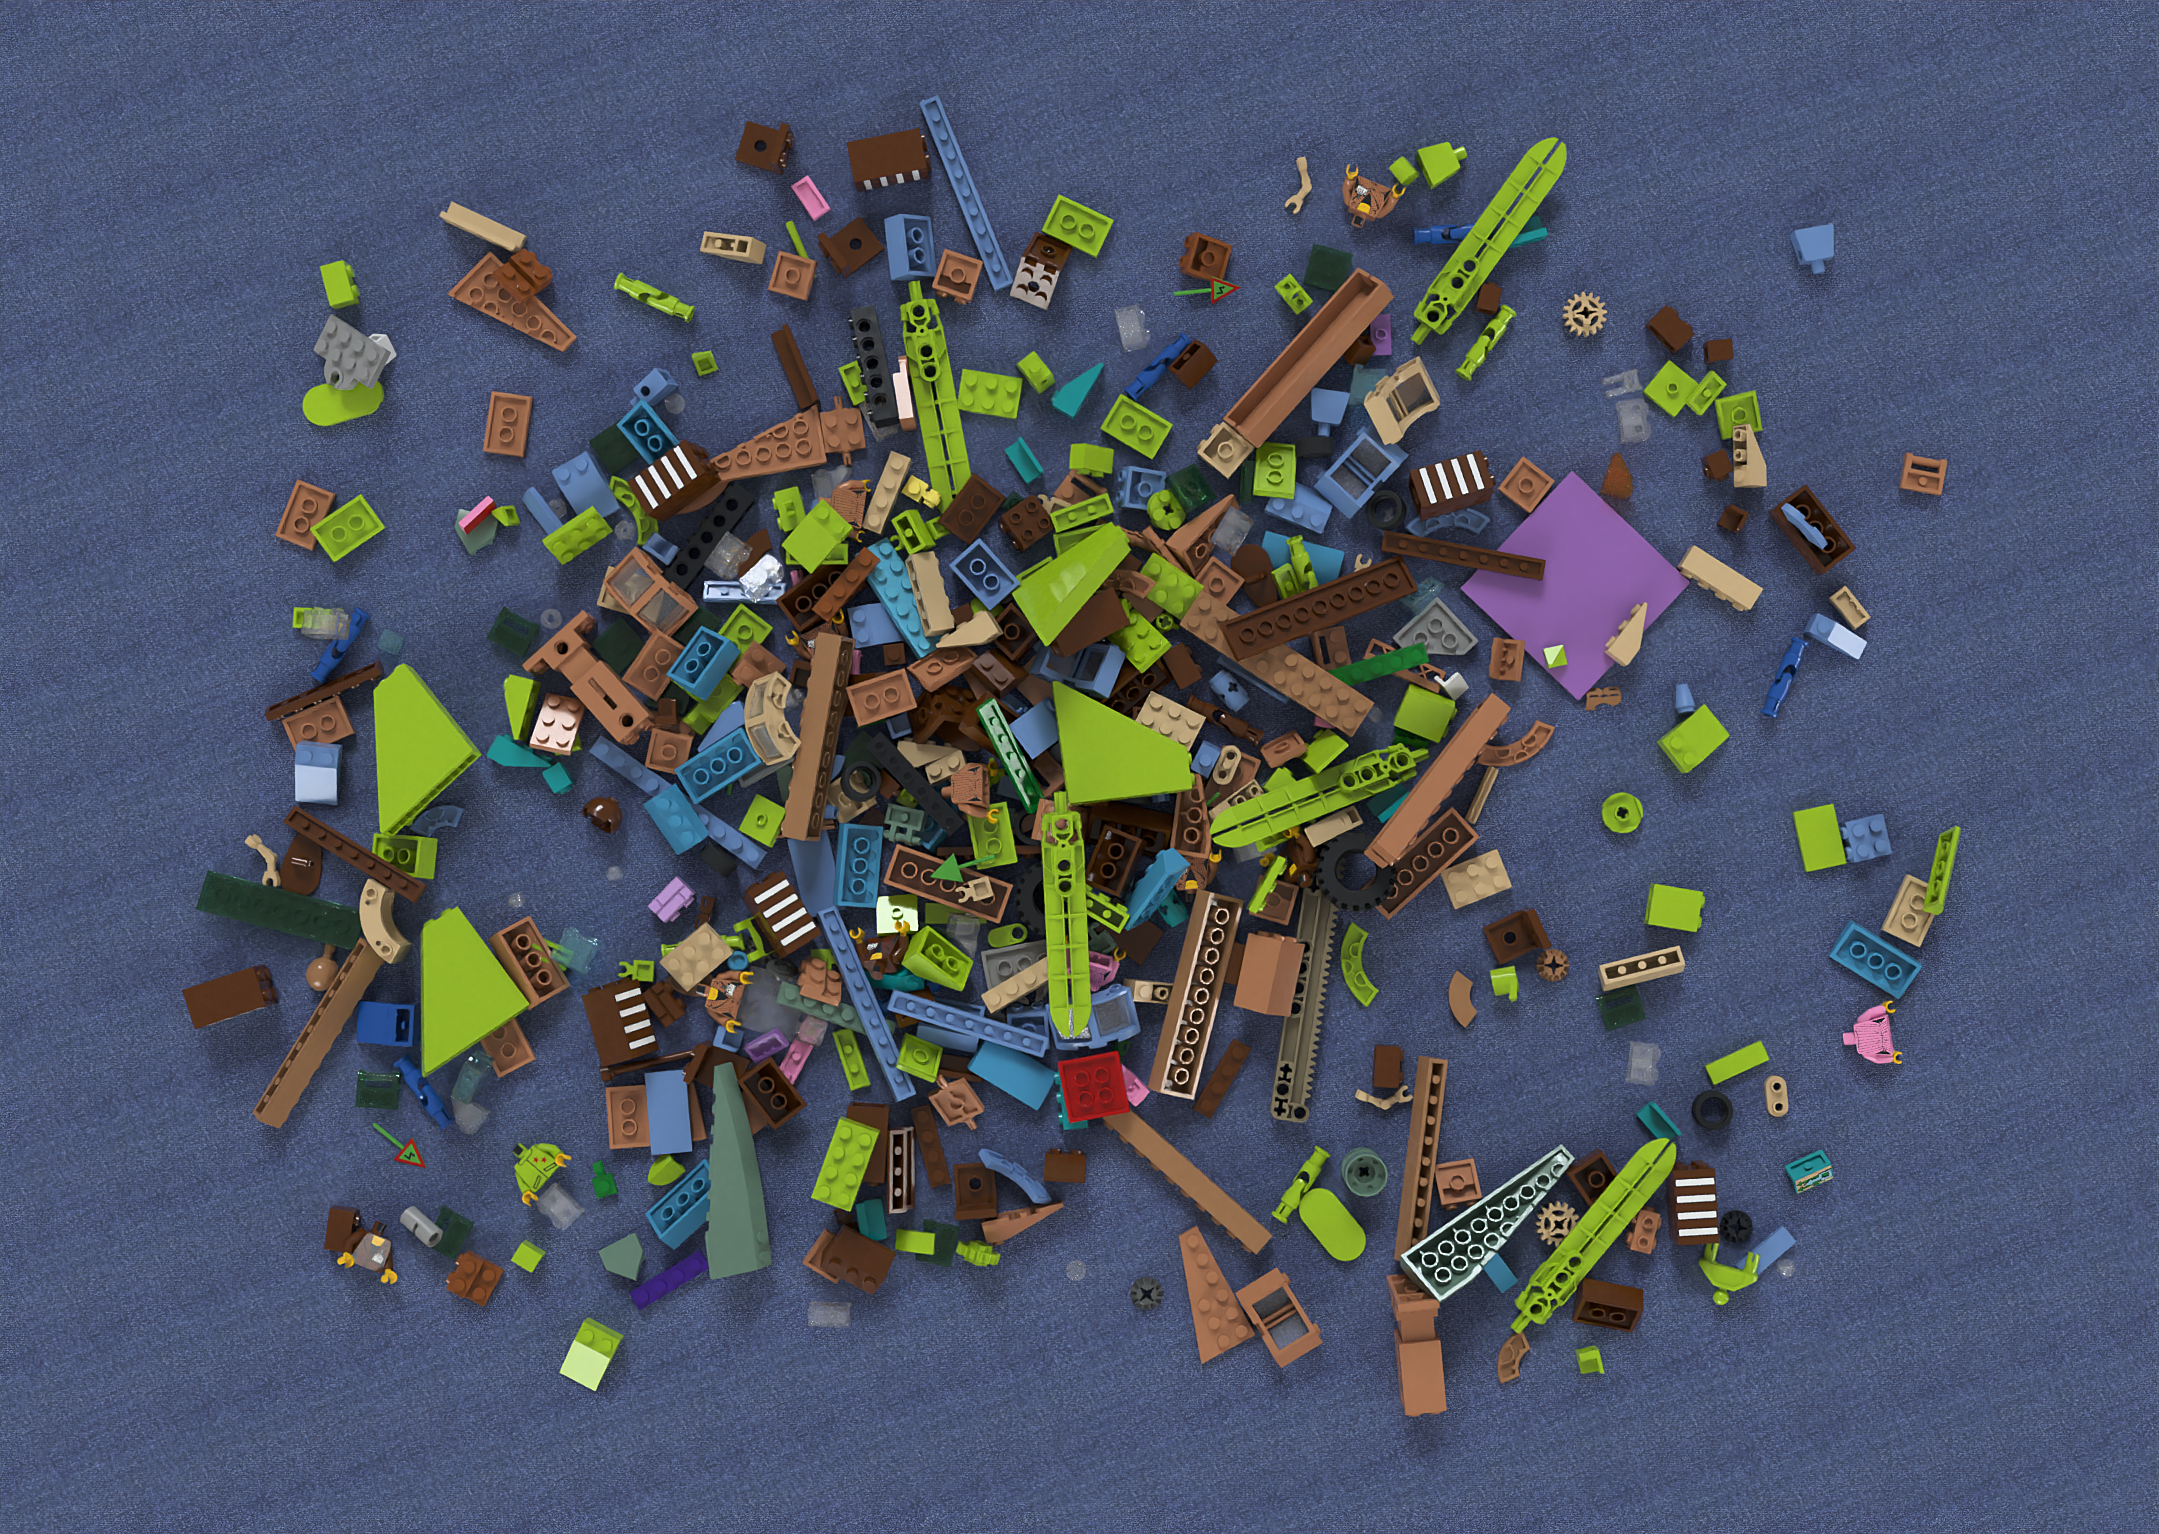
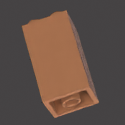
M1258 930L1257 934L1249 933L1234 1006L1268 1015L1290 1017L1305 944L1298 943V938L1285 937L1273 932Z

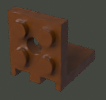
M747 121L735 160L783 175V168L786 169L789 162V150L793 149L795 144V137L790 125L781 122L779 130ZM757 143H766V149L763 152H758L755 149Z
M860 216L831 238H828L824 231L817 236L819 240L817 245L825 258H831L829 261L838 275L842 273L845 279L885 250ZM852 241H861V248L859 250L851 249L850 244Z
M1035 232L1021 257L1010 295L1048 310L1059 275L1073 247ZM1030 282L1038 283L1039 288L1033 287Z
M946 684L933 692L925 689L916 700L918 708L907 711L916 744L923 745L944 720L961 723L965 712L976 702L972 689Z
M1525 907L1482 927L1499 965L1536 948L1545 950L1552 946L1534 908ZM1507 932H1512L1515 935V940L1510 944L1504 940V935Z
M705 1040L695 1045L691 1056L694 1058L692 1062L687 1063L682 1075L685 1076L683 1081L688 1084L698 1081L713 1088L714 1066L732 1062L736 1077L738 1078L747 1071L751 1060L735 1052L714 1046L712 1041Z
M983 1162L953 1164L956 1195L955 1220L997 1217L998 1203L995 1170L986 1168ZM972 1178H978L981 1181V1186L978 1189H973L970 1186L969 1182Z

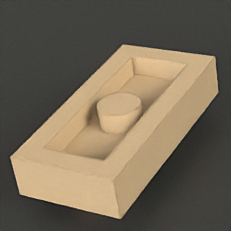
M959 750L925 765L930 784L935 786L950 779L953 774L958 773L967 764L964 752Z

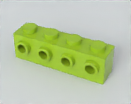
M1062 881L1059 888H1068L1070 882ZM1085 883L1087 915L1120 934L1130 917V914L1127 913L1128 908L1119 903L1115 906L1109 902L1111 898L1101 892L1099 895L1093 893V888ZM1063 897L1065 902H1067V897Z

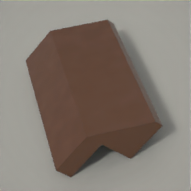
M915 1126L893 1127L887 1130V1214L907 1212V1209H914Z

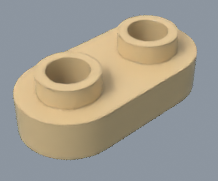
M1229 745L1222 749L1212 772L1213 780L1217 784L1225 785L1232 780L1241 759V752L1237 747ZM1228 752H1232L1234 754V758L1232 760H1229L1227 758ZM1220 771L1226 772V777L1224 779H1221L1218 774Z
M1769 1076L1764 1082L1766 1110L1775 1117H1781L1788 1111L1786 1082L1779 1076ZM1775 1083L1779 1084V1088L1777 1090H1774L1773 1085ZM1777 1103L1781 1104L1780 1110L1775 1109Z

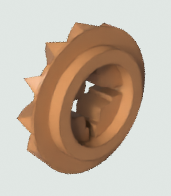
M1548 949L1542 952L1536 963L1539 975L1551 982L1562 980L1568 974L1570 967L1568 957L1557 949ZM1553 956L1555 963L1561 965L1556 967L1554 972L1550 967L1545 966V964L1552 963Z

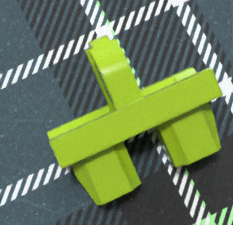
M1291 274L1274 286L1296 315L1313 303L1312 299Z

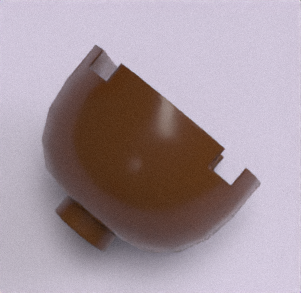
M611 796L608 799L605 797H595L589 800L581 810L585 818L590 816L592 819L591 823L608 834L612 832L615 835L623 820L622 810L618 806L619 802Z

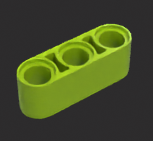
M1404 156L1400 157L1389 167V170L1404 186L1411 184L1420 175Z

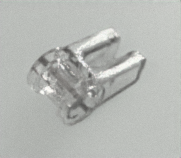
M1632 369L1601 379L1602 386L1613 385L1618 382L1623 383L1621 387L1611 388L1604 392L1605 398L1643 389L1638 379V369Z

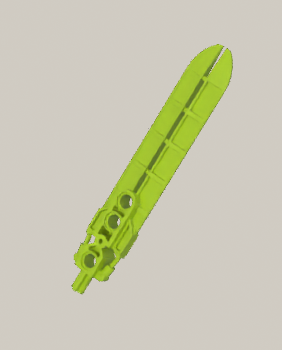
M1553 137L1542 140L1528 150L1430 285L1422 302H1419L1414 311V317L1421 323L1410 338L1415 344L1420 346L1431 330L1434 333L1443 335L1453 325L1452 322L1468 305L1558 180L1566 162V145L1561 142L1546 164L1542 163L1559 140L1558 138ZM1539 167L1542 168L1527 190L1524 189ZM1523 193L1524 195L1508 216L1506 212L1519 194ZM1502 218L1506 219L1491 241L1488 240V237ZM1486 243V248L1483 250V252L1477 259L1475 255L1480 250L1482 245ZM1471 262L1474 264L1475 269L1468 272L1464 269V264ZM1454 279H1459L1462 281L1463 286L1456 289L1452 286L1451 282ZM1429 295H1437L1439 300L1431 301L1426 308L1427 304L1425 303ZM1447 307H1453L1456 313L1449 320L1446 319L1444 321L1448 314ZM1434 312L1438 315L1439 319L1436 322H1430L1427 315Z
M911 281L908 283L911 302L900 306L901 321H903V339L932 489L941 494L938 509L943 514L952 502L953 495H957L970 478L971 471L944 328L939 318L940 312L934 299H923L920 281ZM918 307H923L925 310L924 315L921 317L914 315V311ZM931 313L932 316H935L938 324L934 329H928L932 323ZM909 319L910 323L917 328L914 333L907 332V321ZM926 347L932 348V354L929 357L922 356V351ZM934 367L936 369L934 377L926 376L928 368ZM931 383H935L938 400H934ZM938 404L944 429L941 431L936 411V405ZM944 434L949 455V460L947 461L945 458V452L941 435ZM949 464L951 466L955 490L953 491L951 489L949 473L947 468V465Z
M1402 743L1388 746L1383 750H1374L1356 759L1224 810L1211 824L1209 833L1212 835L1236 826L1237 829L1212 838V840L1218 845L1232 848L1249 845L1365 798L1388 791L1401 782L1405 783L1416 776L1415 763L1428 759L1429 752L1425 747L1410 752L1408 747L1405 748ZM1380 754H1390L1384 761L1382 758H1379ZM1397 760H1400L1403 763V766H1400L1397 763ZM1361 773L1367 775L1368 780L1363 779ZM1399 776L1400 779L1393 782L1388 777L1393 779ZM1344 780L1348 781L1351 787H1347L1344 784ZM1335 787V790H1333V791H1331V792H1328V793H1326V794H1323V793H1322V792H1324V791H1326V790H1329V789ZM1313 795H1318V797L1310 799L1298 805H1296L1295 803L1300 800L1311 797ZM1291 805L1290 808H1287L1270 816L1268 814L1277 809ZM1262 815L1264 816V818L1241 826V824L1244 822L1260 817Z
M1057 791L1054 792L1055 811L1043 814L1041 826L1043 831L1041 852L1049 1005L1052 1020L1056 1028L1065 1037H1070L1069 1009H1072L1075 1037L1079 1036L1084 1030L1091 1013L1084 841L1081 833L1082 823L1080 814L1077 811H1067L1066 792ZM1059 819L1067 820V824L1062 828L1056 826ZM1073 826L1078 834V839L1074 842L1068 841L1073 836ZM1050 830L1052 836L1056 839L1055 842L1049 843L1046 841L1047 831ZM1067 860L1069 865L1064 869H1060L1058 867L1059 862ZM1062 881L1070 882L1069 887L1066 889L1059 888V885ZM1063 897H1067L1068 913H1064ZM1064 918H1068L1069 943L1065 941ZM1067 948H1069L1070 953V974H1067ZM1067 979H1071L1072 1004L1068 1003Z
M1659 1138L1642 1146L1547 1261L1543 1262L1529 1279V1284L1525 1291H1522L1519 1297L1515 1299V1305L1522 1311L1510 1325L1516 1333L1520 1334L1531 1320L1537 1324H1545L1546 1320L1553 1315L1552 1312L1557 1307L1565 1304L1575 1292L1580 1281L1670 1174L1676 1160V1145L1673 1142L1659 1157L1658 1155L1670 1141L1669 1139ZM1577 1257L1574 1262H1569L1571 1258ZM1559 1273H1564L1562 1277L1556 1278ZM1532 1286H1539V1288L1531 1289ZM1555 1298L1557 1303L1551 1307L1550 1300ZM1538 1304L1535 1309H1530L1532 1305Z

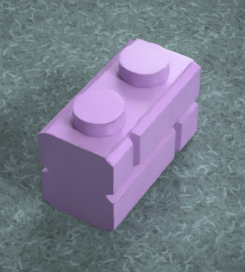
M676 876L648 907L663 922H674L681 915L679 910L683 906L687 908L695 900L693 896L696 892L684 880Z

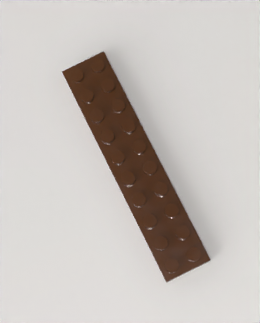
M1398 555L1222 622L1219 627L1236 662H1239L1415 594L1419 589L1402 556Z

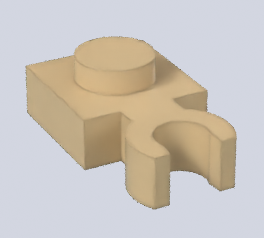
M1044 494L1037 496L1043 500L1042 506L1049 515L1055 511L1072 506V504L1056 497H1052L1051 501H1049L1048 497Z
M988 876L969 881L970 888L958 887L955 889L956 892H965V897L959 899L960 903L967 901L970 896L973 897L974 902L994 896Z

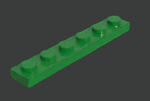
M1420 642L1337 667L1327 672L1348 686L1425 664L1430 660L1424 642Z
M990 698L975 708L1026 811L1032 814L1038 809L1039 799H1045L995 698Z

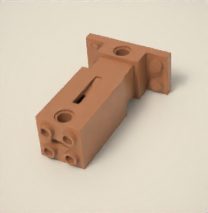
M582 610L522 666L527 672L535 675L544 674L550 667L564 674L573 684L570 689L619 743L632 745L640 738V733L644 730L648 731L655 725V715L609 664L601 660L599 661L590 651L593 646L582 634L589 633L595 627L594 624L597 620L593 615ZM633 719L632 726H629L630 720Z
M1407 1274L1388 1275L1386 1278L1390 1290L1391 1307L1398 1323V1329L1393 1331L1399 1394L1405 1415L1416 1417L1423 1413L1440 1414L1442 1411H1447L1441 1342L1433 1317L1438 1316L1437 1308H1440V1303L1416 1285Z

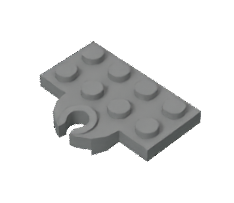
M330 315L313 351L326 359L324 366L326 382L338 390H352L356 387L358 381L366 387L373 389L391 352L334 315ZM339 374V381L336 383V378Z
M1046 939L981 951L988 991L1047 957ZM1048 983L1035 990L1037 993L1035 997L1036 1002L1041 1001L1046 996L1049 989ZM1026 996L1017 1000L1029 1005V999Z

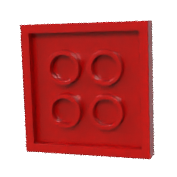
M1119 1050L1057 1062L1069 1123L1130 1112Z

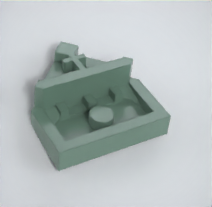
M459 509L454 528L470 556L475 554L476 550L488 544L492 545L500 521L495 516L488 515L467 535L462 531L459 522L471 511Z
M633 1233L598 1251L606 1270L637 1281L639 1269L646 1258L637 1233Z

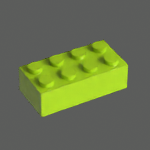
M841 1116L811 1198L850 1212L856 1200L880 1130Z

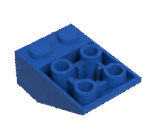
M359 1001L356 1042L409 1047L418 1045L420 1004Z

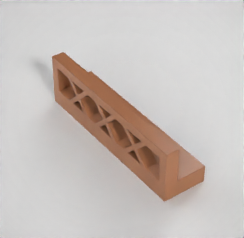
M1372 638L1362 660L1376 656L1370 653L1374 644L1382 647L1384 653H1387L1386 649L1389 651L1397 649ZM1428 663L1419 665L1421 673L1414 674L1408 669L1391 673L1438 694L1441 686L1427 680L1425 673L1434 671L1440 674L1439 678L1442 680L1446 674L1445 671Z

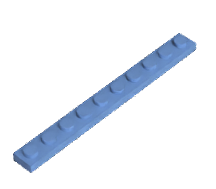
M937 95L919 102L994 291L996 292L1013 285V280L939 96Z
M600 735L589 751L653 797L672 786L671 783L648 767H645L644 764L603 735ZM683 793L710 833L708 836L754 869H757L768 852L702 805H695L692 799Z
M834 905L817 912L818 921L895 1102L897 1103L915 1095L916 1092L908 1073L895 1068L899 1056L898 1049L837 906Z

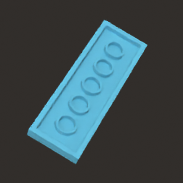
M886 537L867 548L880 558L881 561L866 580L917 659L920 660L938 649L936 644L940 642L939 639L944 635L925 638L907 568Z

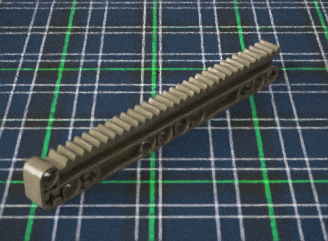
M1335 839L1323 843L1322 845H1324V848L1319 850V855L1321 854L1322 850H1324L1327 847L1326 845L1330 841H1333ZM1343 858L1340 863L1346 862V859ZM1340 863L1337 867L1338 879L1344 878V876L1339 873V871L1345 870V868L1341 866ZM1313 872L1312 875L1317 876V872ZM1315 878V885H1318V888L1314 889L1313 892L1308 887L1302 888L1295 938H1298V943L1307 942L1309 949L1303 953L1301 961L1305 963L1306 969L1304 972L1299 973L1297 982L1302 983L1303 989L1300 993H1295L1293 1003H1298L1300 1009L1297 1013H1290V1017L1283 1016L1269 1106V1110L1274 1118L1299 1123L1306 1121L1309 1117V1110L1304 1102L1305 1098L1311 1097L1306 1092V1090L1312 1089L1311 1085L1307 1084V1082L1313 1081L1309 1074L1314 1073V1070L1310 1066L1316 1063L1311 1058L1317 1057V1054L1312 1050L1318 1049V1046L1313 1042L1319 1040L1315 1033H1319L1320 1029L1316 1025H1320L1322 1022L1317 1017L1323 1016V1014L1318 1009L1324 1008L1320 1001L1325 1000V997L1321 993L1326 992L1327 989L1323 988L1322 985L1327 984L1328 981L1323 979V977L1329 975L1324 969L1330 967L1326 963V960L1331 959L1327 952L1333 951L1328 944L1334 943L1329 936L1335 935V932L1331 931L1332 927H1336L1332 920L1337 919L1338 916L1334 915L1333 912L1339 910L1324 896L1317 878ZM1285 1064H1287V1066L1291 1068L1290 1071H1286L1285 1077L1289 1079V1081L1285 1079H1278L1279 1076L1283 1078V1071L1280 1069V1067H1284ZM1286 1084L1288 1087L1287 1092L1284 1094L1277 1093L1278 1085ZM1275 1097L1286 1099V1101H1281L1284 1111H1280V1114H1277L1276 1110H1274V1107L1277 1108L1279 1106V1100L1275 1099ZM1296 1108H1304L1305 1113L1302 1117L1294 1116Z

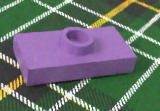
M1378 314L1369 324L1370 339L1376 347V351L1372 356H1391L1390 314Z
M777 1027L745 1044L744 1049L756 1064L788 1047L789 1042Z

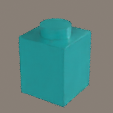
M558 762L542 772L554 794L561 793V795H564L572 790L571 786L575 784L563 762Z

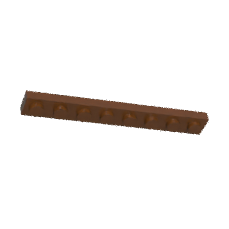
M1387 530L1384 531L1380 550L1382 552L1538 581L1543 580L1546 560Z
M297 806L292 808L283 821L285 825L415 904L427 889V886Z

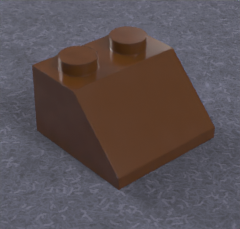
M999 647L987 650L972 663L971 673L999 700L1029 677V673L1016 661H1012Z
M1050 1148L1049 1151H1045L1043 1181L1085 1183L1086 1153H1082L1080 1149H1070V1152H1062L1061 1148Z

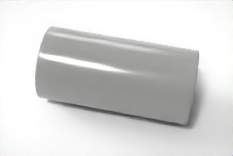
M415 1206L406 1209L400 1217V1222L428 1247H433L441 1240L443 1231Z

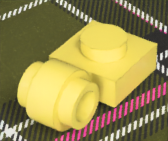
M911 475L901 491L902 494L919 504L924 498L923 503L932 509L935 506L937 507L941 501L940 493L933 489L928 491L930 486Z

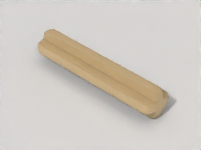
M1492 766L1487 768L1465 817L1467 822L1476 823L1499 772L1498 769Z

